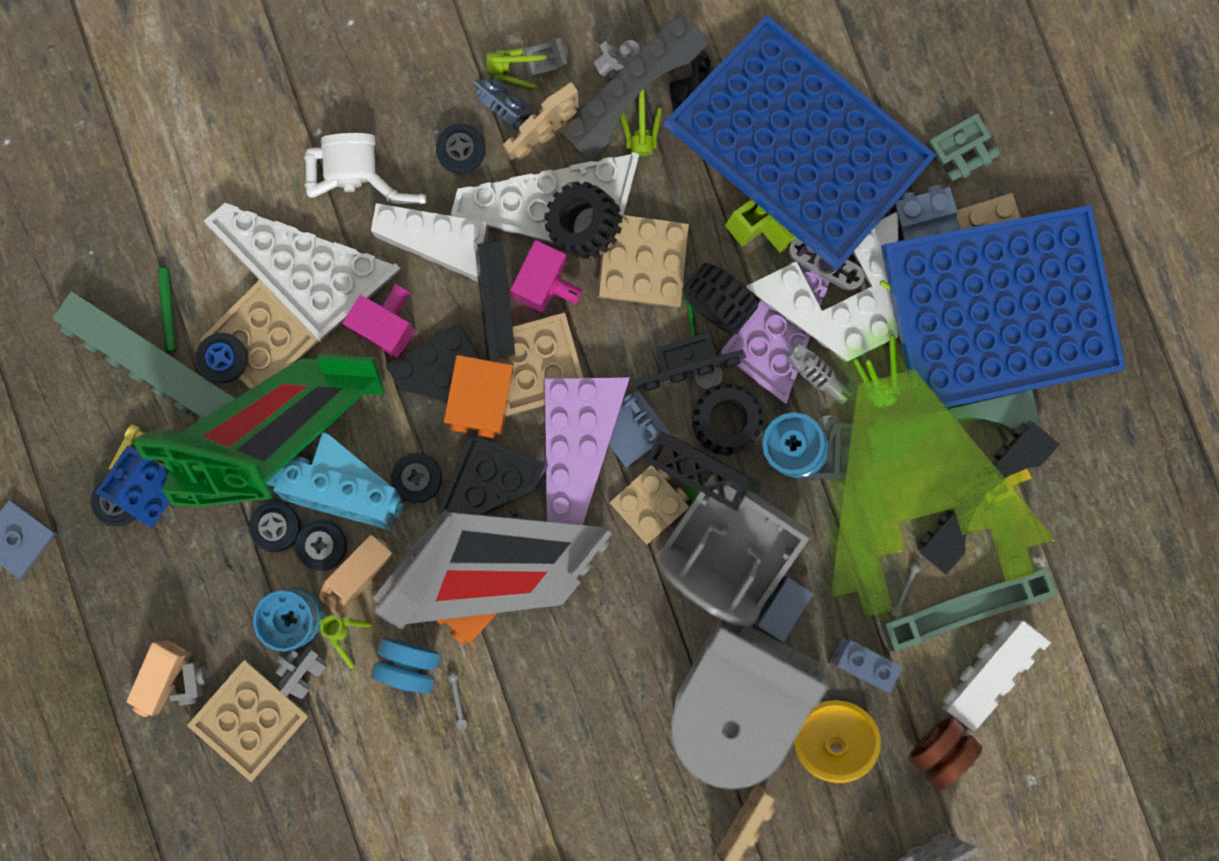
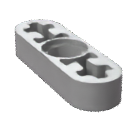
M795 238L791 242L788 249L789 257L792 261H797L802 267L846 291H854L863 283L864 272L855 263L849 260L843 263L844 267L841 271L846 274L854 271L856 273L855 279L858 280L848 284L845 282L847 280L845 275L839 273L837 278L833 276L836 272L834 268L830 271L820 269L818 265L820 256L816 255L813 264L808 262L811 256L803 254L801 257L796 254L798 250L794 246L800 247L801 244H804L801 240ZM807 246L806 251L813 255L814 251Z

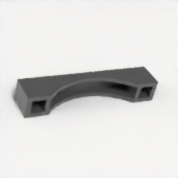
M679 12L560 130L570 144L588 162L609 144L620 117L644 88L664 73L689 64L708 45L699 28Z

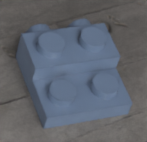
M935 185L928 188L925 194L915 196L913 192L906 193L895 203L894 211L898 214V224L903 240L961 230L957 218L958 211L950 187L943 189L942 185Z

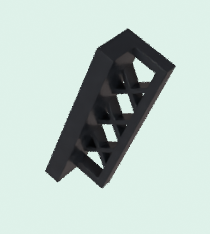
M503 242L477 243L474 245L486 358L515 355Z
M660 431L646 459V462L736 511H738L747 491L749 490L757 494L762 485L761 482ZM663 446H666L670 450L672 459L661 463L657 461V458ZM690 459L693 472L683 475L679 463ZM712 471L716 483L705 487L701 474ZM735 483L739 488L733 500L730 501L726 498L723 487Z

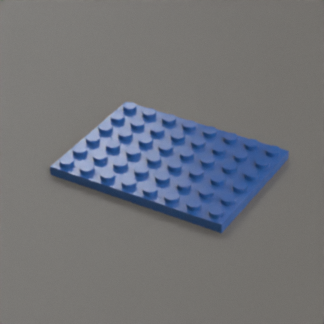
M766 15L666 119L663 125L836 271L936 156L933 151L769 15Z
M1092 205L881 245L916 414L1126 369Z

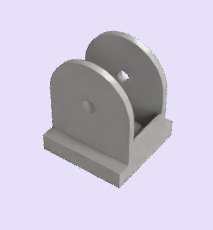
M717 616L706 641L683 680L675 700L672 739L675 750L684 766L703 782L727 789L749 787L769 777L785 758L813 706L817 707L827 689L821 663L752 625H738Z

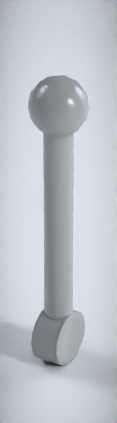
M917 562L911 564V573L898 603L891 608L890 612L894 617L902 615L903 611L901 608L916 573L921 571V565Z
M451 671L448 673L447 678L452 684L458 716L456 726L459 730H464L467 728L468 722L464 719L457 685L459 675L457 672Z

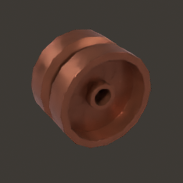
M953 716L945 718L934 726L915 745L908 756V761L918 771L928 770L926 779L938 791L945 789L959 779L973 765L982 752L983 746L973 736L966 735L962 737L964 727Z

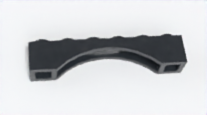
M1029 421L1027 424L1022 422L1013 431L1012 436L1015 438L1009 445L1003 444L994 453L993 457L996 460L989 468L984 466L974 477L976 483L970 490L967 487L964 488L955 499L958 502L951 511L946 509L937 519L939 523L937 528L933 532L928 530L919 540L918 544L921 545L918 548L919 553L944 574L947 575L965 554V539L968 525L983 497L996 484L1010 475L1025 469L1042 466L1060 445L1034 422Z

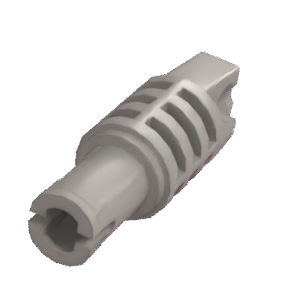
M794 344L785 356L787 360L817 390H825L840 405L848 400L845 394L848 397L851 396L852 391L836 378L835 371L815 353L800 344Z

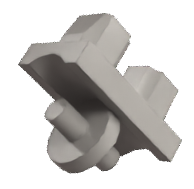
M633 40L623 42L620 48L605 41L600 45L603 53L593 63L601 75L606 76L609 74L613 79L642 48L639 43Z
M308 643L300 655L294 649L287 656L281 653L277 655L275 659L281 665L275 672L279 676H283L277 684L281 688L280 693L286 697L290 693L298 698H304L311 686L301 677L307 670L318 677L327 667L326 662L318 655L315 647Z

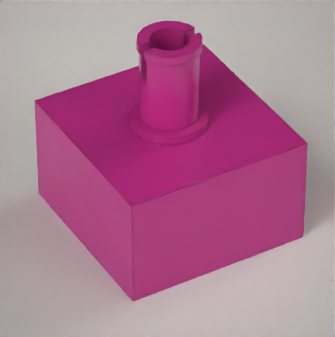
M535 240L510 292L513 300L544 314L554 294L577 305L584 289L561 279L567 267L566 254Z
M395 284L383 306H379L360 294L342 324L352 333L393 357L398 358L402 355L416 332L409 322L397 315L411 293Z

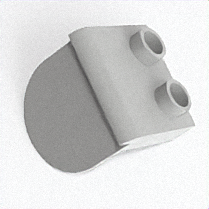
M713 473L705 483V487L716 483ZM735 483L723 487L728 500H733L739 488ZM749 490L738 511L699 492L656 558L659 568L669 581L695 603L727 621L742 626H751L755 624L761 608L809 540L811 530Z

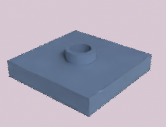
M9 500L0 511V565L17 578L23 579L57 533L13 500Z

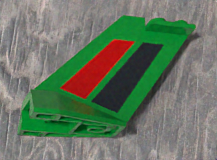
M318 354L317 360H297L182 432L151 430L135 437L133 443L143 459L163 460L169 472L162 491L171 505L204 507L271 499L272 492L267 482L361 396L364 394L385 395V388L374 358Z

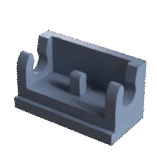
M783 576L761 608L759 617L754 625L784 642L813 596V593L790 578Z

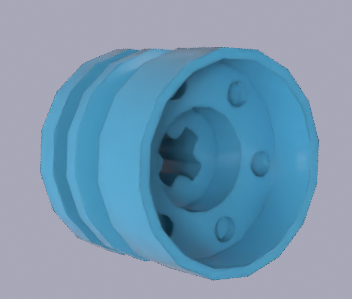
M293 587L270 593L263 598L254 611L253 626L257 637L265 646L272 650L285 652L304 646L319 635L320 625L318 622L320 619H324V611L321 602L313 593L306 589ZM294 612L297 622L291 624L292 619L288 617V614Z

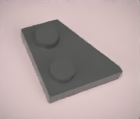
M835 423L828 438L829 453L827 461L820 471L808 477V479L863 481L865 424Z

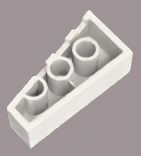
M376 203L371 232L376 238L403 250L410 251L428 261H433L478 282L474 245L477 243L487 244L489 232L487 222Z
M1009 619L1007 622H1001L994 632L996 637L991 644L986 643L978 652L977 657L979 659L973 667L968 666L961 674L960 679L962 682L956 689H950L943 698L945 704L941 709L950 716H953L966 729L975 732L999 704V700L996 699L999 694L1004 696L1016 684V677L1014 676L1025 669L1028 670L1035 662L1033 654L1040 647L1045 650L1050 645V641L1024 621Z

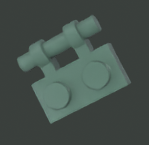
M978 113L928 142L941 166L950 161L953 163L954 169L946 173L950 182L970 176L971 171L980 166H988L994 158L1000 156L996 146L988 150L985 148L983 143L992 136ZM973 149L976 156L965 162L961 155Z

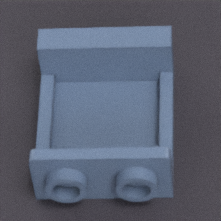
M842 637L828 663L889 694L902 670L900 665L854 641H848Z

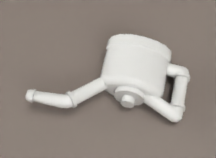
M366 133L327 135L321 137V147L309 148L305 152L306 194L310 198H315L337 186L344 188L345 192H355V188L361 187L364 182H369L386 197L388 202L393 204L427 203L426 195L398 193L397 190H393L375 173V135ZM323 158L324 181L317 183V160Z

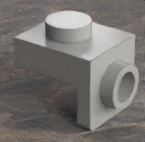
M561 38L522 50L523 55L547 56L545 61L525 62L529 77L559 71L568 65V50L562 44Z
M200 662L183 664L185 693L169 696L170 702L179 701V706L197 703L196 698L205 695L203 684H206L207 681L205 668L201 667Z

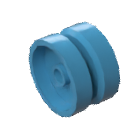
M796 412L782 414L774 419L765 430L762 441L764 455L770 465L783 475L796 479L810 477L820 471L827 461L829 453L828 437L821 426L808 415ZM800 442L801 447H797V451H793V444Z
M381 638L377 652L383 658L393 661V663L386 661L374 663L370 677L397 689L431 694L435 678L431 674L419 669L435 670L439 668L442 654L408 642Z

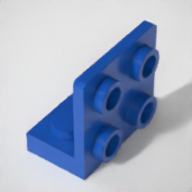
M127 445L95 493L147 526L153 527L170 503L162 491L169 470L154 460L143 459L138 450Z

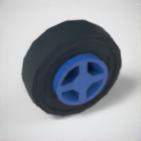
M214 333L206 337L199 344L196 352V364L200 373L208 380L219 384L230 383L238 379L245 372L248 364V352L244 344L236 336L228 333Z

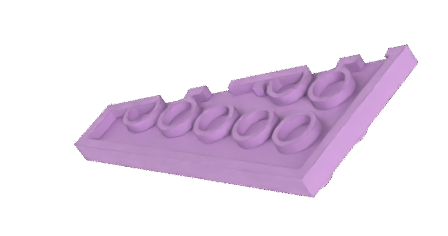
M804 245L797 255L800 257L803 254L811 256L808 262L813 264L817 254L815 252L813 255L806 251L807 246ZM822 258L819 259L818 265L823 271L833 269ZM799 265L821 307L829 281ZM761 300L758 303L757 310L741 330L732 336L719 354L723 355L743 349L746 352L747 358L741 359L742 363L735 367L786 405L798 372L785 356L794 344H800L806 348L811 335L785 319L782 314L774 311L767 303Z
M630 377L545 379L546 464H548L546 469L547 521L583 525Z

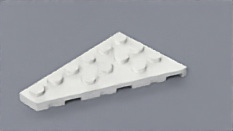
M639 153L570 165L567 168L553 171L546 170L538 174L512 177L509 180L495 183L488 182L476 187L457 189L450 216L487 222L489 228L555 244L548 235L550 233L546 231L544 225L548 223L544 219L545 212L550 210L547 204L549 201H554L553 195L555 192L561 193L563 191L561 187L566 184L572 187V182L578 181L581 184L584 181L589 182L611 196L621 210L618 214L624 215ZM593 208L583 210L576 217L574 222L575 233L584 231L591 224Z
M224 203L204 220L208 228L319 342L324 340L343 323L360 294L370 299L400 272V267L395 263L393 265L376 259L375 256L367 253H359L356 249L323 240L314 234L301 232L297 228L278 221H270L257 216L253 212L240 210L238 207L228 203Z

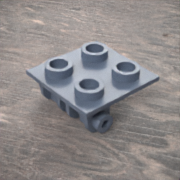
M497 78L473 80L472 83L479 88L476 92V95L479 96L478 100L488 108H491L493 112L502 106L497 115L499 117L503 116L502 119L512 128L517 127L519 129L525 122L522 117L533 115V112L528 109L529 104L523 98L517 95L514 97L506 91L508 87Z
M639 390L623 399L609 441L610 447L626 468L652 449L660 431L670 434Z

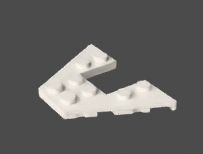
M896 212L881 219L853 252L870 288L823 311L821 310L797 261L747 285L746 288L767 303L774 311H778L785 319L799 329L804 330L815 338L818 343L833 351L836 356L847 363L889 342L890 335H894L895 338L898 337V327L891 293L879 284L881 280L888 283L881 245L898 242V214Z

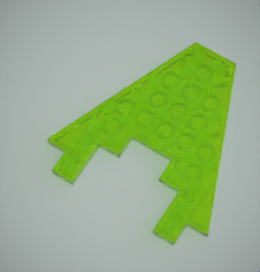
M912 369L859 384L831 588L832 598L858 591L866 618L893 611V605L878 557L906 550L899 522L952 508L955 509L962 535L987 528L991 529L1006 582L1034 575L1027 547L1053 541L1052 534L916 370Z

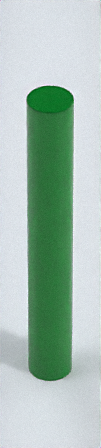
M159 268L157 271L165 352L177 351L169 268Z

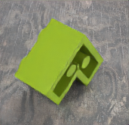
M752 199L734 211L725 224V227L742 247L763 232L781 253L797 238Z

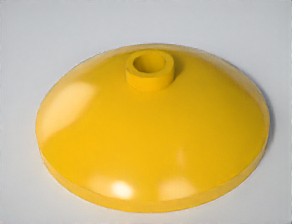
M831 700L818 703L816 708L813 706L794 740V748L799 761L811 774L828 782L845 783L861 778L873 768L879 757L881 737L875 721L865 710L846 701ZM837 746L841 751L834 752L831 748Z

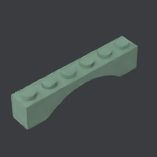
M1028 390L1008 394L1003 397L980 400L977 403L952 406L951 409L941 411V409L924 412L925 415L914 417L913 412L896 416L897 421L890 423L886 422V418L869 422L870 427L865 429L864 437L872 463L903 455L911 443L924 432L946 422L960 420L979 421L994 425L1004 431L1016 429L1022 422L1027 424L1029 421L1038 424L1040 419L1033 392Z
M1037 568L880 623L889 650L896 652L966 624L1057 595L1048 568Z

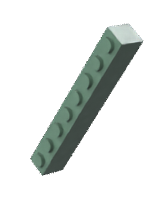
M72 291L52 318L60 324L58 330L71 338L77 335L83 339L81 345L94 353L100 350L106 354L104 360L116 368L123 365L129 369L128 376L141 384L145 380L153 385L150 390L164 399L168 395L176 400L173 405L188 414L191 410L199 415L198 422L236 399L210 380Z

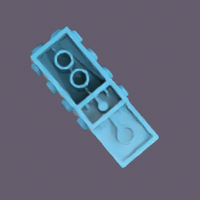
M323 432L312 465L310 460L295 456L293 460L287 463L267 482L268 485L274 486V491L286 502L390 531L393 530L395 520H400L404 510V503L401 502L402 498L395 488L391 487L329 434Z

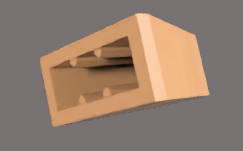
M370 535L325 581L318 599L340 617L388 563L392 552L387 543L380 538L376 539Z
M169 640L153 642L127 699V703L134 706L132 710L144 717L159 714L183 672L182 665L188 663L193 653Z

